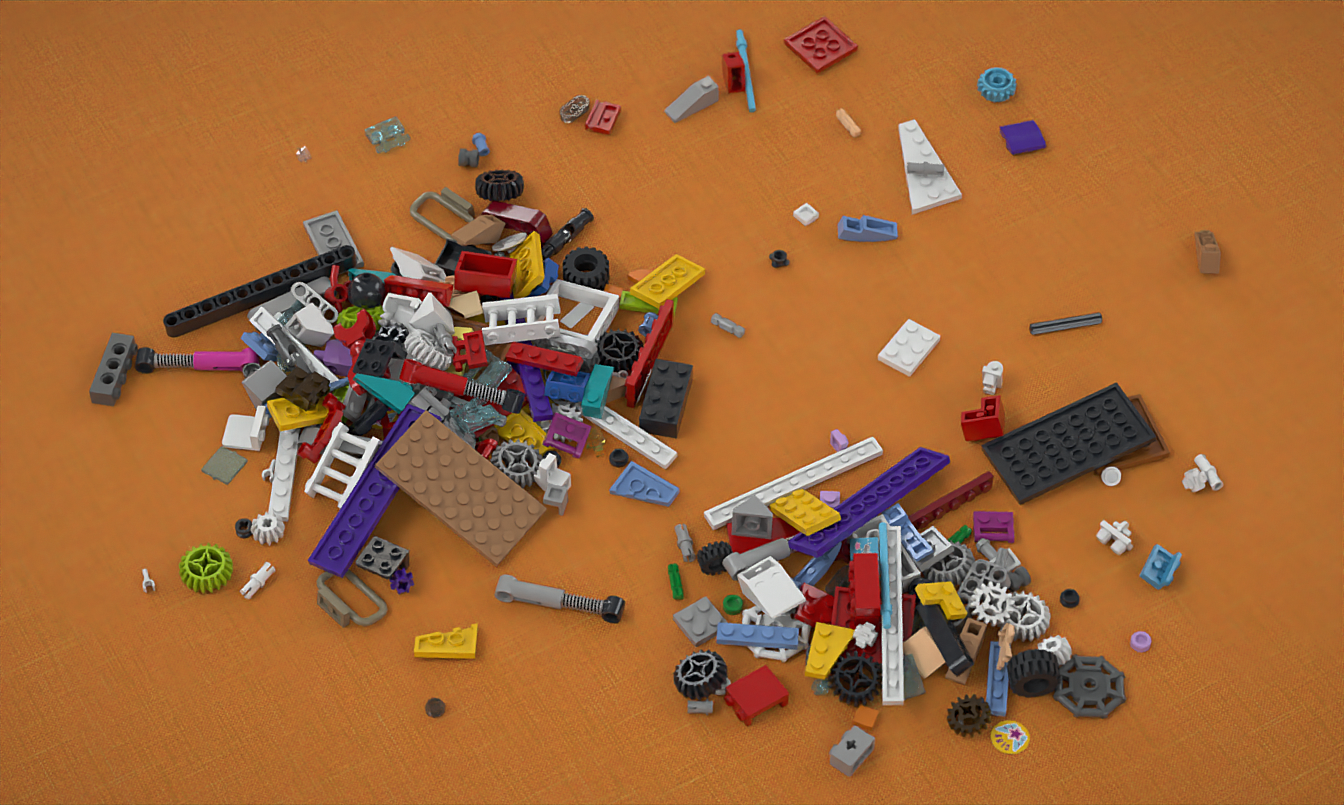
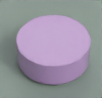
M1142 631L1135 632L1131 637L1130 645L1137 652H1145L1150 648L1151 637Z

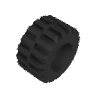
M584 246L582 249L578 247L576 248L577 250H571L570 254H567L563 260V280L603 291L606 284H609V260H607L606 254H603L601 250L597 251L594 247L588 248V246Z
M1045 649L1026 650L1014 655L1007 662L1010 688L1018 696L1028 698L1044 696L1053 692L1061 684L1057 656L1051 651Z

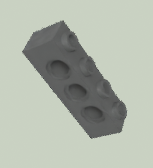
M112 332L89 390L92 403L114 407L116 400L120 398L122 384L126 383L127 371L132 367L133 355H136L138 351V345L135 343L134 336Z

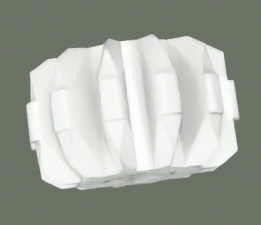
M267 512L263 516L258 514L257 519H253L251 533L255 541H259L261 545L267 542L269 546L272 541L278 543V538H283L285 530L282 518L276 516L274 512L271 515H268Z
M1057 635L1053 638L1050 636L1049 639H1043V643L1038 644L1039 650L1045 649L1057 656L1058 665H1065V661L1071 660L1072 649L1065 637L1061 638Z

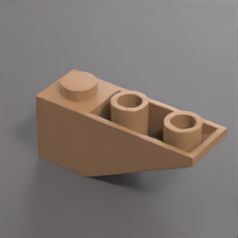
M481 215L454 232L451 237L456 239L457 243L462 246L497 243L505 222L493 215Z
M1209 230L1195 232L1197 262L1200 273L1219 274L1221 252L1214 233Z
M968 618L960 637L975 662L985 639L987 624ZM972 667L959 677L955 676L948 669L946 679L965 685Z

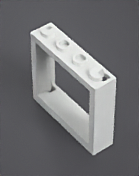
M556 279L553 285H550L547 295L558 294L559 297L604 308L588 336L561 328L560 334L589 340L598 346V343L595 341H600V336H603V333L607 331L619 310V295ZM546 315L535 316V322L543 321Z

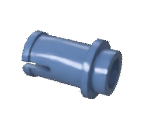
M476 133L473 135L472 143L476 145L480 156H486L490 151L485 141L486 136L482 133Z

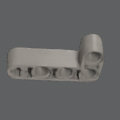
M983 559L977 560L972 564L957 593L962 603L968 604L965 607L968 614L964 619L951 620L959 635L967 619L972 618L973 615L971 613L975 610L969 607L974 602L970 597L975 595L974 590L970 591L972 587L980 589L983 583L987 587L989 582H992L993 586L1000 583L1001 589L1004 587L1008 589L1011 580L1004 567ZM981 570H986L984 573L979 574ZM1004 577L1002 580L997 581V578Z

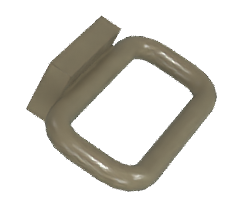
M447 187L440 191L441 195L430 191L420 195L411 205L410 215L444 240L448 238L457 241L450 234L417 212V209L427 199H434L468 223L474 220L475 212L473 205Z
M348 569L344 576L380 608L378 612L368 618L358 616L324 584L334 574L326 571L318 577L316 581L317 588L319 589L317 604L342 628L349 625L350 619L360 626H369L386 615L388 609L384 600L351 570Z

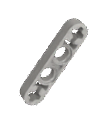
M561 334L560 337L531 340L538 347L591 359L597 352V347L593 342Z

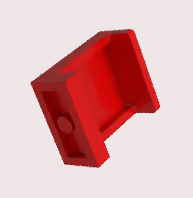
M765 664L726 686L724 700L729 707L735 710L739 721L744 722L748 727L751 725V720L773 706L779 704L783 708L788 705L789 692Z

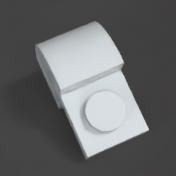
M549 453L545 459L541 460L538 467L539 470L536 472L537 475H534L536 483L545 492L548 483L567 487L569 490L571 487V474L558 469L556 456Z

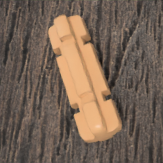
M842 108L836 111V117L850 131L849 133L853 137L859 136L861 129Z

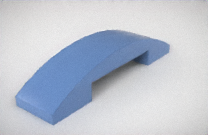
M898 503L881 513L890 526H901V544L913 560L918 562L934 552L925 538H922L910 522L907 514Z
M841 542L824 553L823 556L819 558L813 557L792 579L799 590L803 583L814 586L822 578L835 560L842 545Z

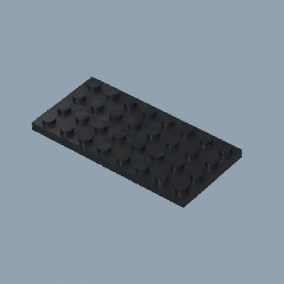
M1116 382L981 446L990 463L1019 505L1155 442L1156 435Z

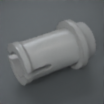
M982 538L977 542V551L982 552L989 561L997 556V551L990 545L988 539Z
M706 699V701L688 700V713H706V715H709V713H713V701H709V699Z

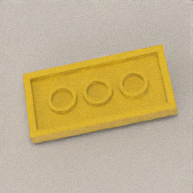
M535 231L510 253V258L517 259L516 280L513 286L514 299L527 297L545 279L540 234Z
M675 254L632 286L630 294L659 309L661 305L664 306L666 299H674L705 275V268Z
M804 489L795 490L791 495L779 498L769 505L771 512L806 536L841 520L839 512Z

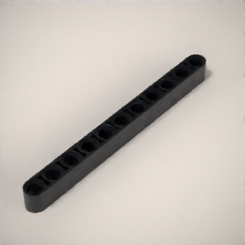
M350 245L341 246L171 312L163 319L166 333L170 337H179L291 291L294 283L302 282L307 284L321 277L330 278L332 265L339 266L338 274L348 271L350 268L353 269L357 265L355 249Z

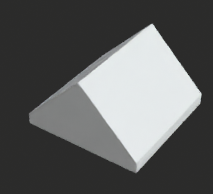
M428 293L409 324L414 329L424 330L435 337L433 327L438 331L435 325L443 324L447 333L450 335L455 334L452 315L432 293Z

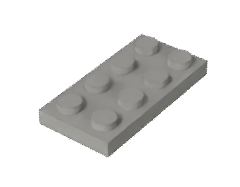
M337 210L303 221V226L318 255L344 245H350L355 249L357 265L353 269L364 266V261Z

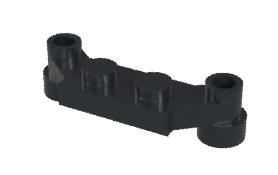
M378 399L351 426L348 427L345 422L341 423L349 428L348 434L362 436L368 433L377 421L383 419L389 409L386 404Z

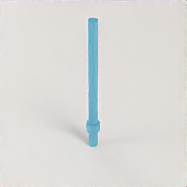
M739 29L736 31V46L745 63V89L749 111L755 112L756 106L746 52L747 42L744 39L743 30Z
M882 522L879 524L882 593L880 614L883 618V628L889 629L891 628V615L893 612L892 604H890L887 524Z

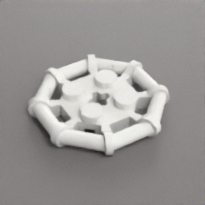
M756 605L750 609H745L742 613V624L750 625V621L756 622L755 625L802 628L801 637L798 636V650L778 648L779 652L765 650L766 647L748 646L756 658L762 657L786 662V659L809 647L808 640L812 626L799 620L795 621V619L790 617L791 613L795 614L796 607L773 620L766 614L758 615L757 613L762 610Z

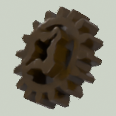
M965 694V699L957 697V703L951 702L952 709H947L949 715L946 718L950 729H954L956 735L961 732L964 738L967 734H970L972 738L975 732L980 735L982 728L988 729L986 723H991L990 716L992 712L988 702H985L983 697L977 699L976 694H973L969 698Z

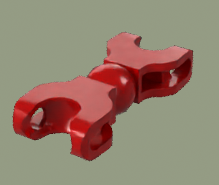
M365 309L357 313V321L352 327L346 329L342 327L341 323L333 327L336 339L342 342L344 347L350 349L352 367L347 377L351 388L359 396L366 393L367 390L352 380L356 375L353 372V368L366 338L372 339L376 332L373 317ZM389 366L382 378H391Z

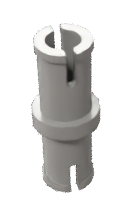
M907 162V174L943 176L944 164Z
M436 324L435 326L438 331L433 327V332L437 337L438 345L443 348L446 356H453V352L456 353L457 349L452 342V336L447 333L443 324Z
M681 524L674 528L678 538V548L681 549L683 560L688 562L689 559V562H692L696 558L692 547L693 540L689 537L687 526L683 524L682 530Z

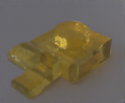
M599 426L590 429L585 446L587 450L593 448L596 458L604 457L602 450H604L605 438Z

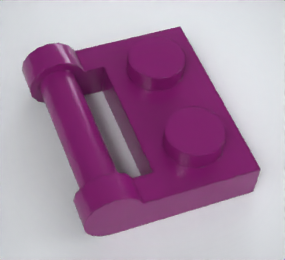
M555 412L542 445L546 447L552 446L570 453L574 458L579 459L592 426ZM554 433L578 442L577 446L573 447L553 439Z
M973 511L974 542L985 538V540L988 539L989 541H1008V543H1014L1013 512ZM981 532H1007V533H981Z

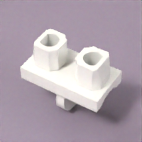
M992 361L987 367H983L982 383L984 393L994 395L996 387L1001 388L1003 366L998 361Z
M1104 520L1100 523L1101 529L1096 535L1098 541L1105 545L1110 538L1114 539L1115 542L1111 546V550L1117 555H1121L1126 549L1130 551L1133 548V545H1131L1132 541L1128 538L1132 532L1128 530L1129 523L1127 521H1123L1121 524L1115 521L1113 526Z

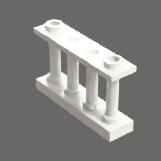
M558 294L484 302L482 305L485 322H489V327L482 328L485 345L561 336L558 319H554V314H560ZM546 315L545 321L535 322V316ZM527 317V323L516 324V319ZM508 320V325L497 326V321Z
M341 422L334 428L332 438L311 479L306 482L304 491L312 498L318 492L338 501L337 507L340 509L383 443L375 437H372L371 441L366 442L348 434L349 428ZM343 440L365 449L363 457L357 459L339 451ZM334 457L355 466L356 470L353 476L349 477L329 468ZM325 475L347 484L345 492L339 494L321 486Z

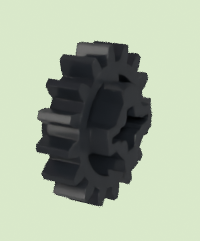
M395 323L393 326L389 324L388 327L386 325L382 326L380 331L376 330V334H374L372 339L397 342L402 345L409 332L403 323L400 325Z

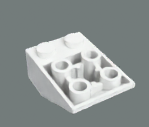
M394 247L390 248L393 259L396 261L403 277L434 282L442 280V282H445L446 275L440 267L418 254Z
M771 556L737 574L742 593L772 620L806 601L804 595L783 567Z

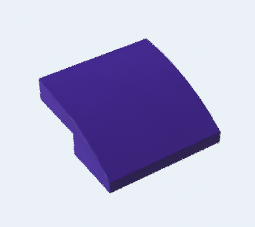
M1034 120L1000 127V134L1006 140V148L1012 155L1046 148L1045 140Z

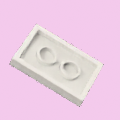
M908 319L879 353L878 360L910 377L940 341V335Z

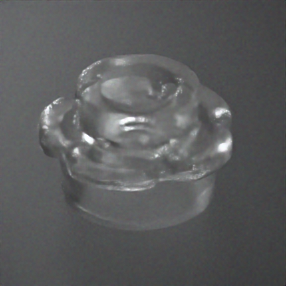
M305 146L297 148L296 156L298 160L308 163V160L312 159L308 149Z

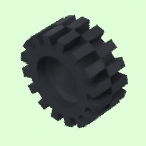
M715 541L714 544L711 545L709 543L707 547L703 546L702 550L698 551L697 560L702 573L706 575L711 573V576H713L715 573L719 575L721 571H727L722 562L728 555L733 553L730 544L724 543V541H720V543Z

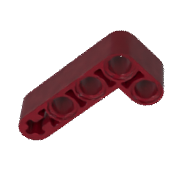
M491 201L481 213V215H493L505 222L504 228L524 232L528 236L533 231L540 234L541 248L553 235L547 216L539 210L500 201Z

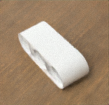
M302 282L292 285L291 294L305 307L309 305L313 297L319 299L318 308L321 310L323 317L328 309L334 312L332 319L327 320L325 318V320L329 323L337 320L338 311L309 286ZM299 285L305 288V293L302 296L295 294V288Z

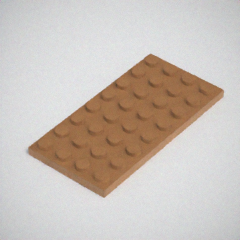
M427 410L422 413L375 465L378 471L496 567L547 509Z

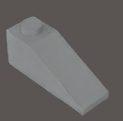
M709 76L695 82L665 109V114L676 123L718 102L719 86Z

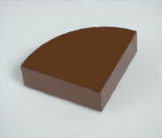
M492 425L480 436V441L491 438L496 440L499 445V435L496 427Z

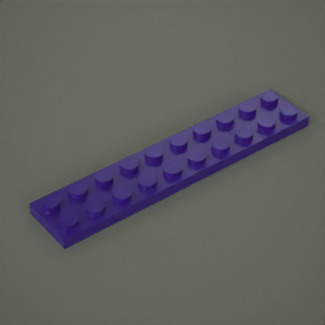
M410 404L406 405L309 557L308 562L310 565L338 577H344L399 490V487L378 471L375 465L425 410ZM429 412L440 422H442L441 416Z
M919 447L835 507L834 510L840 513V521L809 536L800 532L788 541L789 548L816 558L823 556L824 553L835 547L839 542L849 537L853 532L877 517L878 514L917 488L925 480H928L932 475L942 470L950 463L949 456Z

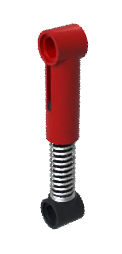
M404 359L399 379L408 383H419L460 396L467 393V396L469 394L470 396L474 395V397L477 396V399L480 397V399L484 398V400L487 399L490 402L494 401V403L497 402V404L502 405V409L516 414H520L526 396L525 393L515 389L501 391L500 389L497 390V388L494 390V387L492 389L491 387L487 388V385L484 387V384L482 386L481 384L477 385V383L468 382L467 377L425 366L412 359Z

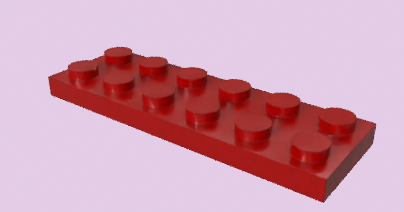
M666 299L664 306H660L658 318L654 319L652 323V331L646 335L645 346L639 350V359L637 362L634 361L632 365V374L626 378L625 386L627 389L625 398H627V407L635 408L649 373L654 367L655 359L658 358L671 331L674 317V301Z

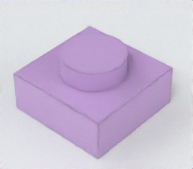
M838 429L831 431L830 444L835 451L839 452L846 449L849 444L847 437L844 434L842 435Z
M820 491V500L834 509L840 504V492Z

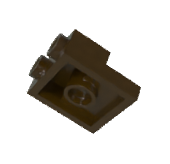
M297 366L276 386L275 392L307 412L312 406L315 407L322 396L325 397L329 393L331 388L329 386L330 380L316 371L309 374Z

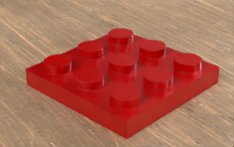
M826 16L784 39V44L817 74L858 51V45Z

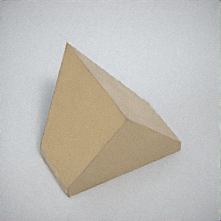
M477 291L451 298L449 307L462 313L465 318L483 313Z

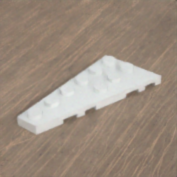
M915 119L899 124L898 131L912 215L961 199L962 193L945 166L943 176L907 174V162L943 163Z

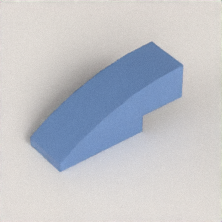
M862 215L861 219L842 216L838 223V239L877 242L893 240L898 237L896 222Z

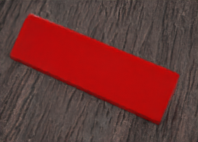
M395 275L384 279L385 297L388 293L418 298L423 302L427 294L432 293L443 306L448 307L450 305L453 284Z

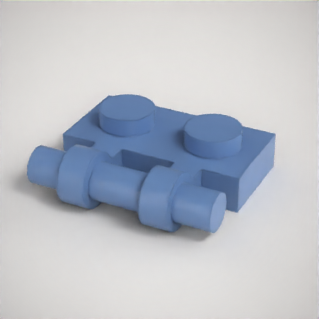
M244 332L241 336V339L263 360L276 361L278 357L283 360L274 347L275 345L263 333Z

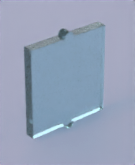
M221 446L201 471L211 476L213 480L217 479L228 485L248 460L238 455L236 451L232 452Z

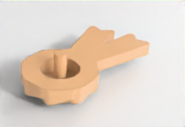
M1006 623L1002 631L998 632V635H1000V652L997 670L1004 668L1005 662L1007 663L1012 657L1010 644L1013 641L1015 630L1014 626Z

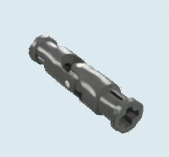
M277 324L271 327L266 332L267 336L271 337L275 343L274 347L292 372L297 364L299 368L312 374L290 338L286 337L281 330V325Z

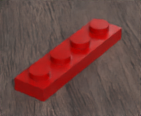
M512 342L505 356L507 361L577 376L583 364V358L580 356L518 342Z

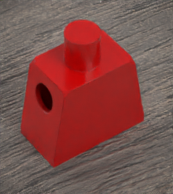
M727 52L722 54V74L728 94L745 92V63L740 53Z

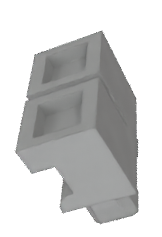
M432 387L423 388L409 403L441 416L442 420L450 412L449 408L451 406L447 399L437 400L434 397L437 394V390Z

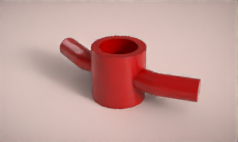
M332 265L331 287L325 291L324 297L329 304L335 305V309L339 314L343 311L342 302L348 297V289L344 285L338 284L339 266ZM335 290L339 293V299L334 296Z

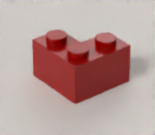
M1000 395L981 398L980 409L961 412L960 423L965 441H978L980 439L1004 436L1005 411Z

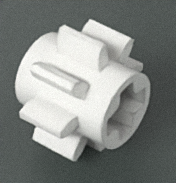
M1194 468L1184 473L1185 478H1183L1182 483L1185 489L1189 488L1192 492H1196L1205 487L1204 482L1208 478L1204 471L1200 472L1198 468Z
M868 622L864 625L859 624L853 634V638L856 639L855 644L863 649L867 645L871 647L878 636V633L875 632V626Z

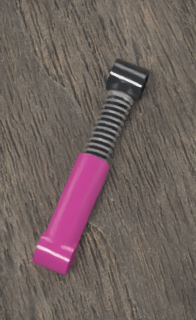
M143 347L137 351L135 369L143 374H149L155 368H163V366L164 368H180L181 366V368L194 367V370H241L243 372L245 365L249 363L259 364L260 356L251 348L243 349L242 352L195 351L193 355L191 353L190 355H185L184 353L183 355L181 353L180 355H175L174 353L173 355L171 353L169 355L167 353L166 355L164 353L161 355V353L156 354L151 348Z

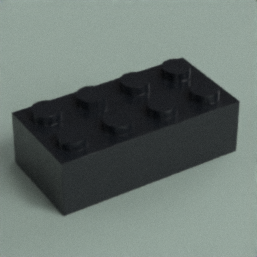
M655 359L639 417L640 429L648 434L677 439L693 380V365Z

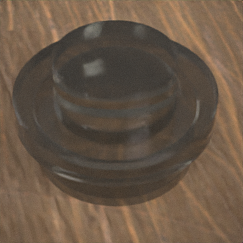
M431 698L425 705L426 714L432 718L442 716L446 710L445 703L439 698Z

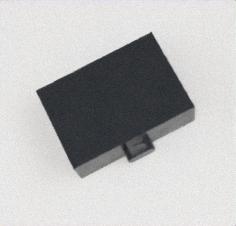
M447 238L445 246L434 264L443 269L447 277L454 276L462 251L492 255V253L473 244L462 246L457 241Z

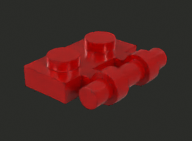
M482 330L463 333L464 340L458 341L457 336H452V342L457 349L456 353L453 352L452 365L455 367L456 372H462V365L468 363L469 369L488 366ZM461 349H465L466 354L461 355Z

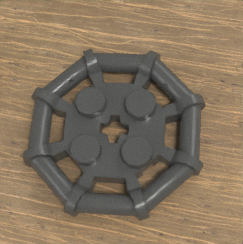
M1075 654L1071 656V660L1059 668L1061 684L1055 689L1053 697L1055 701H1059L1071 711L1076 718L1079 716L1107 718L1110 712L1126 701L1124 673L1118 671L1102 655L1100 657H1091ZM1083 664L1096 665V666H1083ZM1076 667V672L1068 673L1070 669ZM1101 667L1104 668L1110 675H1104L1101 672ZM1062 680L1068 681L1069 688L1063 689ZM1087 682H1090L1095 687L1087 688L1085 685H1087ZM1110 683H1116V690L1111 689ZM1071 695L1073 697V700L1076 703H1078L1077 706L1073 702H1071L1067 697ZM1107 697L1113 699L1106 706H1104V702ZM1083 705H1096L1097 709L1083 708Z

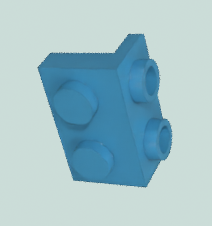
M1156 544L1152 548L1139 576L1157 590L1165 585L1168 586L1174 578L1172 576L1174 571L1181 564L1179 560L1182 553L1177 552L1172 555Z

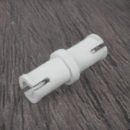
M1204 454L1198 455L1194 459L1195 464H1197L1201 472H1205L1211 488L1215 491L1223 487L1224 483L1216 474V468L1209 463Z
M265 562L256 574L251 575V580L240 590L242 595L249 590L244 596L246 599H250L259 587L262 588L265 585V581L275 572L273 566L266 571L271 565L270 563Z

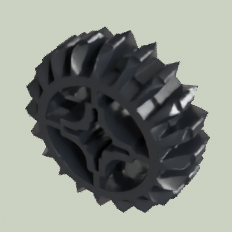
M496 169L483 172V174L478 175L475 182L476 194L480 198L497 202L516 199L521 196L524 189L523 176L520 173H516V171Z
M618 328L617 331L611 329L609 333L604 332L603 336L599 338L600 341H595L598 343L596 347L600 358L598 365L614 367L613 372L618 373L625 370L628 373V370H632L634 361L637 362L639 359V350L643 347L642 340H640L639 335L635 336L633 331L628 333L627 329L620 331Z
M701 649L699 653L693 651L692 655H686V659L680 660V665L675 666L676 671L673 672V680L678 692L692 701L696 698L701 700L703 697L708 699L710 694L716 695L715 691L722 690L721 685L726 684V678H728V669L724 659L715 651L711 652L709 649L705 652Z
M855 651L854 656L851 657L850 653L847 652L846 659L840 656L839 662H835L834 668H831V676L828 677V681L832 682L829 686L830 689H835L833 695H840V702L847 699L846 704L850 705L851 701H854V705L857 707L858 702L861 701L865 706L866 699L872 702L874 700L873 695L879 696L878 690L883 688V684L880 683L883 682V676H881L882 669L877 668L879 666L878 661L872 663V656L866 659V653L863 652L861 657H859L858 652ZM856 665L855 669L843 671L845 668L849 666ZM863 667L871 673L873 680L863 674ZM859 672V679L857 680V682H855V685L853 686V679L855 678V676H857ZM839 678L844 679L850 685L849 691L841 685ZM867 686L869 687L867 690L863 692L856 693L858 688H867Z

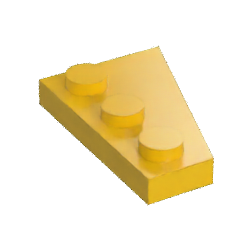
M521 409L520 414L512 413L507 416L506 424L503 427L494 425L500 438L508 442L510 439L513 442L519 439L520 443L527 441L528 446L533 444L534 450L539 449V455H542V457L547 451L555 449L552 446L546 447L542 445L546 433L533 422L523 409Z
M816 622L804 676L825 680L837 659L844 653L851 639L853 640L855 630Z
M478 623L472 624L471 628H453V631L448 633L435 632L416 636L414 657L475 659Z

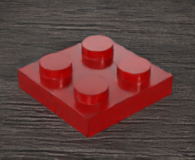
M803 583L800 591L806 598V601L796 607L794 618L814 628L816 627V622L831 625L834 596L807 583Z

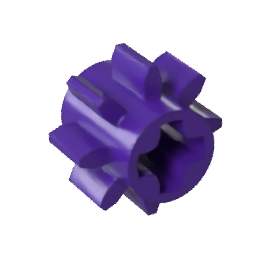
M405 568L396 570L389 579L391 590L397 589L398 594L409 592L410 586H414L412 573H406Z

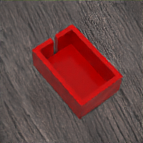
M462 251L455 269L454 290L461 292L477 291L480 295L510 298L516 280L517 259Z
M853 553V561H849L848 580L850 582L849 600H851L850 619H854V626L864 625L866 622L879 626L880 588L878 553Z

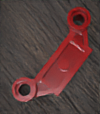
M329 393L322 402V406L328 409L329 412L312 445L304 442L297 451L298 456L308 459L314 464L319 460L320 452L325 446H328L334 428L338 426L339 422H342L341 418L344 414L345 405L337 400L338 398L332 393Z

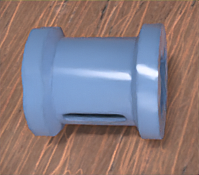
M648 312L645 314L644 322L638 328L641 335L646 337L648 333H651L652 323L654 319L658 318L655 313Z

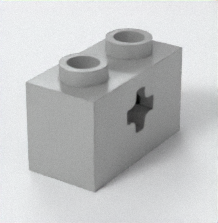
M856 725L850 731L847 730L842 736V741L838 745L835 744L829 752L830 765L848 777L874 750L875 738Z

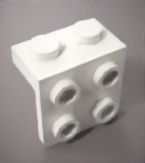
M258 406L255 417L230 415L222 440L223 447L260 451L262 441L265 440V429L269 424V414L266 413V407Z

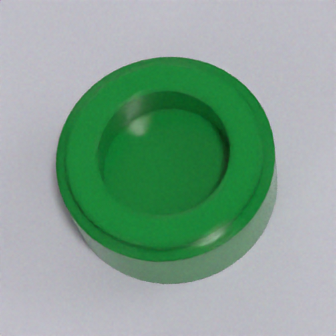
M728 595L724 598L723 610L725 613L737 615L742 611L743 601L739 596Z

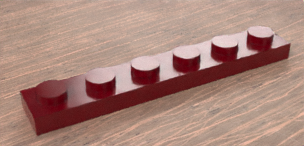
M988 471L908 516V519L916 530L923 529L935 519L939 520L951 510L955 511L967 501L971 502L976 496L987 493L992 488L994 476Z

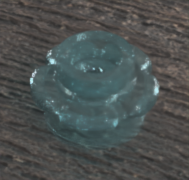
M828 678L825 680L816 679L813 682L811 689L815 695H824L828 692L830 688Z

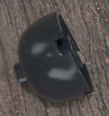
M362 273L351 280L348 286V300L351 304L360 308L361 305H368L367 308H374L384 302L385 286L378 276L371 273Z

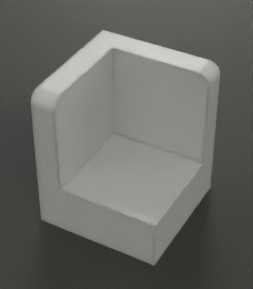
M548 483L543 503L557 506L559 508V515L563 516L568 503V488Z

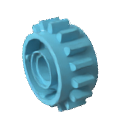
M1003 68L985 70L984 74H980V79H978V91H981V96L992 102L1008 100L1010 95L1013 96L1014 91H1016V78H1013V74Z

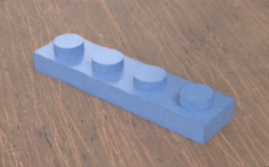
M718 622L716 644L798 650L799 628Z
M991 641L986 702L989 704L992 715L1005 717L1008 692V663L1005 662L1004 668L1001 670L996 669L1000 646L999 642Z

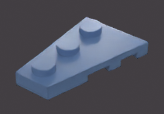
M631 461L609 489V492L613 495L669 507L680 493V490L673 484Z

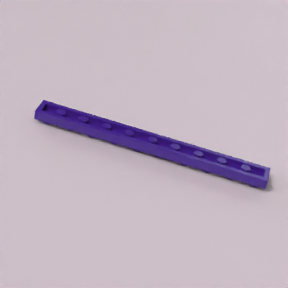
M512 289L510 298H507V297L500 298V297H498V300L501 301V300L514 299L513 289ZM525 318L516 319V324L526 323ZM531 340L518 341V343L532 345ZM517 363L533 422L552 420L553 413L548 396H544L545 386L540 369Z

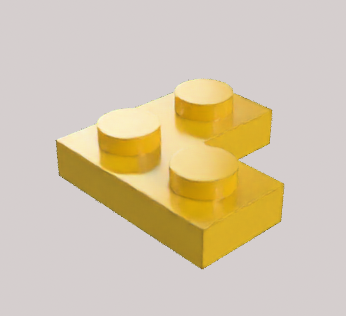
M952 582L918 584L915 588L922 604H940L947 620L964 619L968 614Z

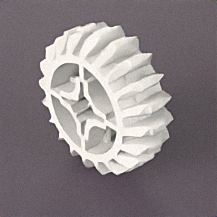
M414 329L407 336L404 342L405 349L418 362L443 371L449 368L453 356L445 355L443 348L438 345L435 336L420 329Z
M1015 591L1013 596L1009 598V600L1014 601V604L1010 606L1014 610L1012 613H1008L1010 618L1008 620L1004 619L1003 624L1000 625L997 622V627H1001L1000 630L1002 631L1006 623L1013 625L1015 630L1014 641L1017 638L1021 639L1022 642L1025 639L1031 642L1033 637L1039 639L1040 635H1044L1049 627L1051 617L1049 606H1045V600L1039 601V595L1033 597L1032 592L1026 595L1024 591L1021 594ZM1004 603L1001 605L1002 613L1005 607Z

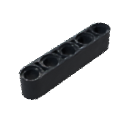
M921 601L916 604V609L948 668L955 676L959 677L974 665V661L952 621L947 620L940 604L923 605Z

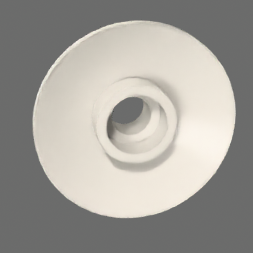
M518 233L494 244L492 249L494 251L507 250L508 253H511L526 239L527 234Z

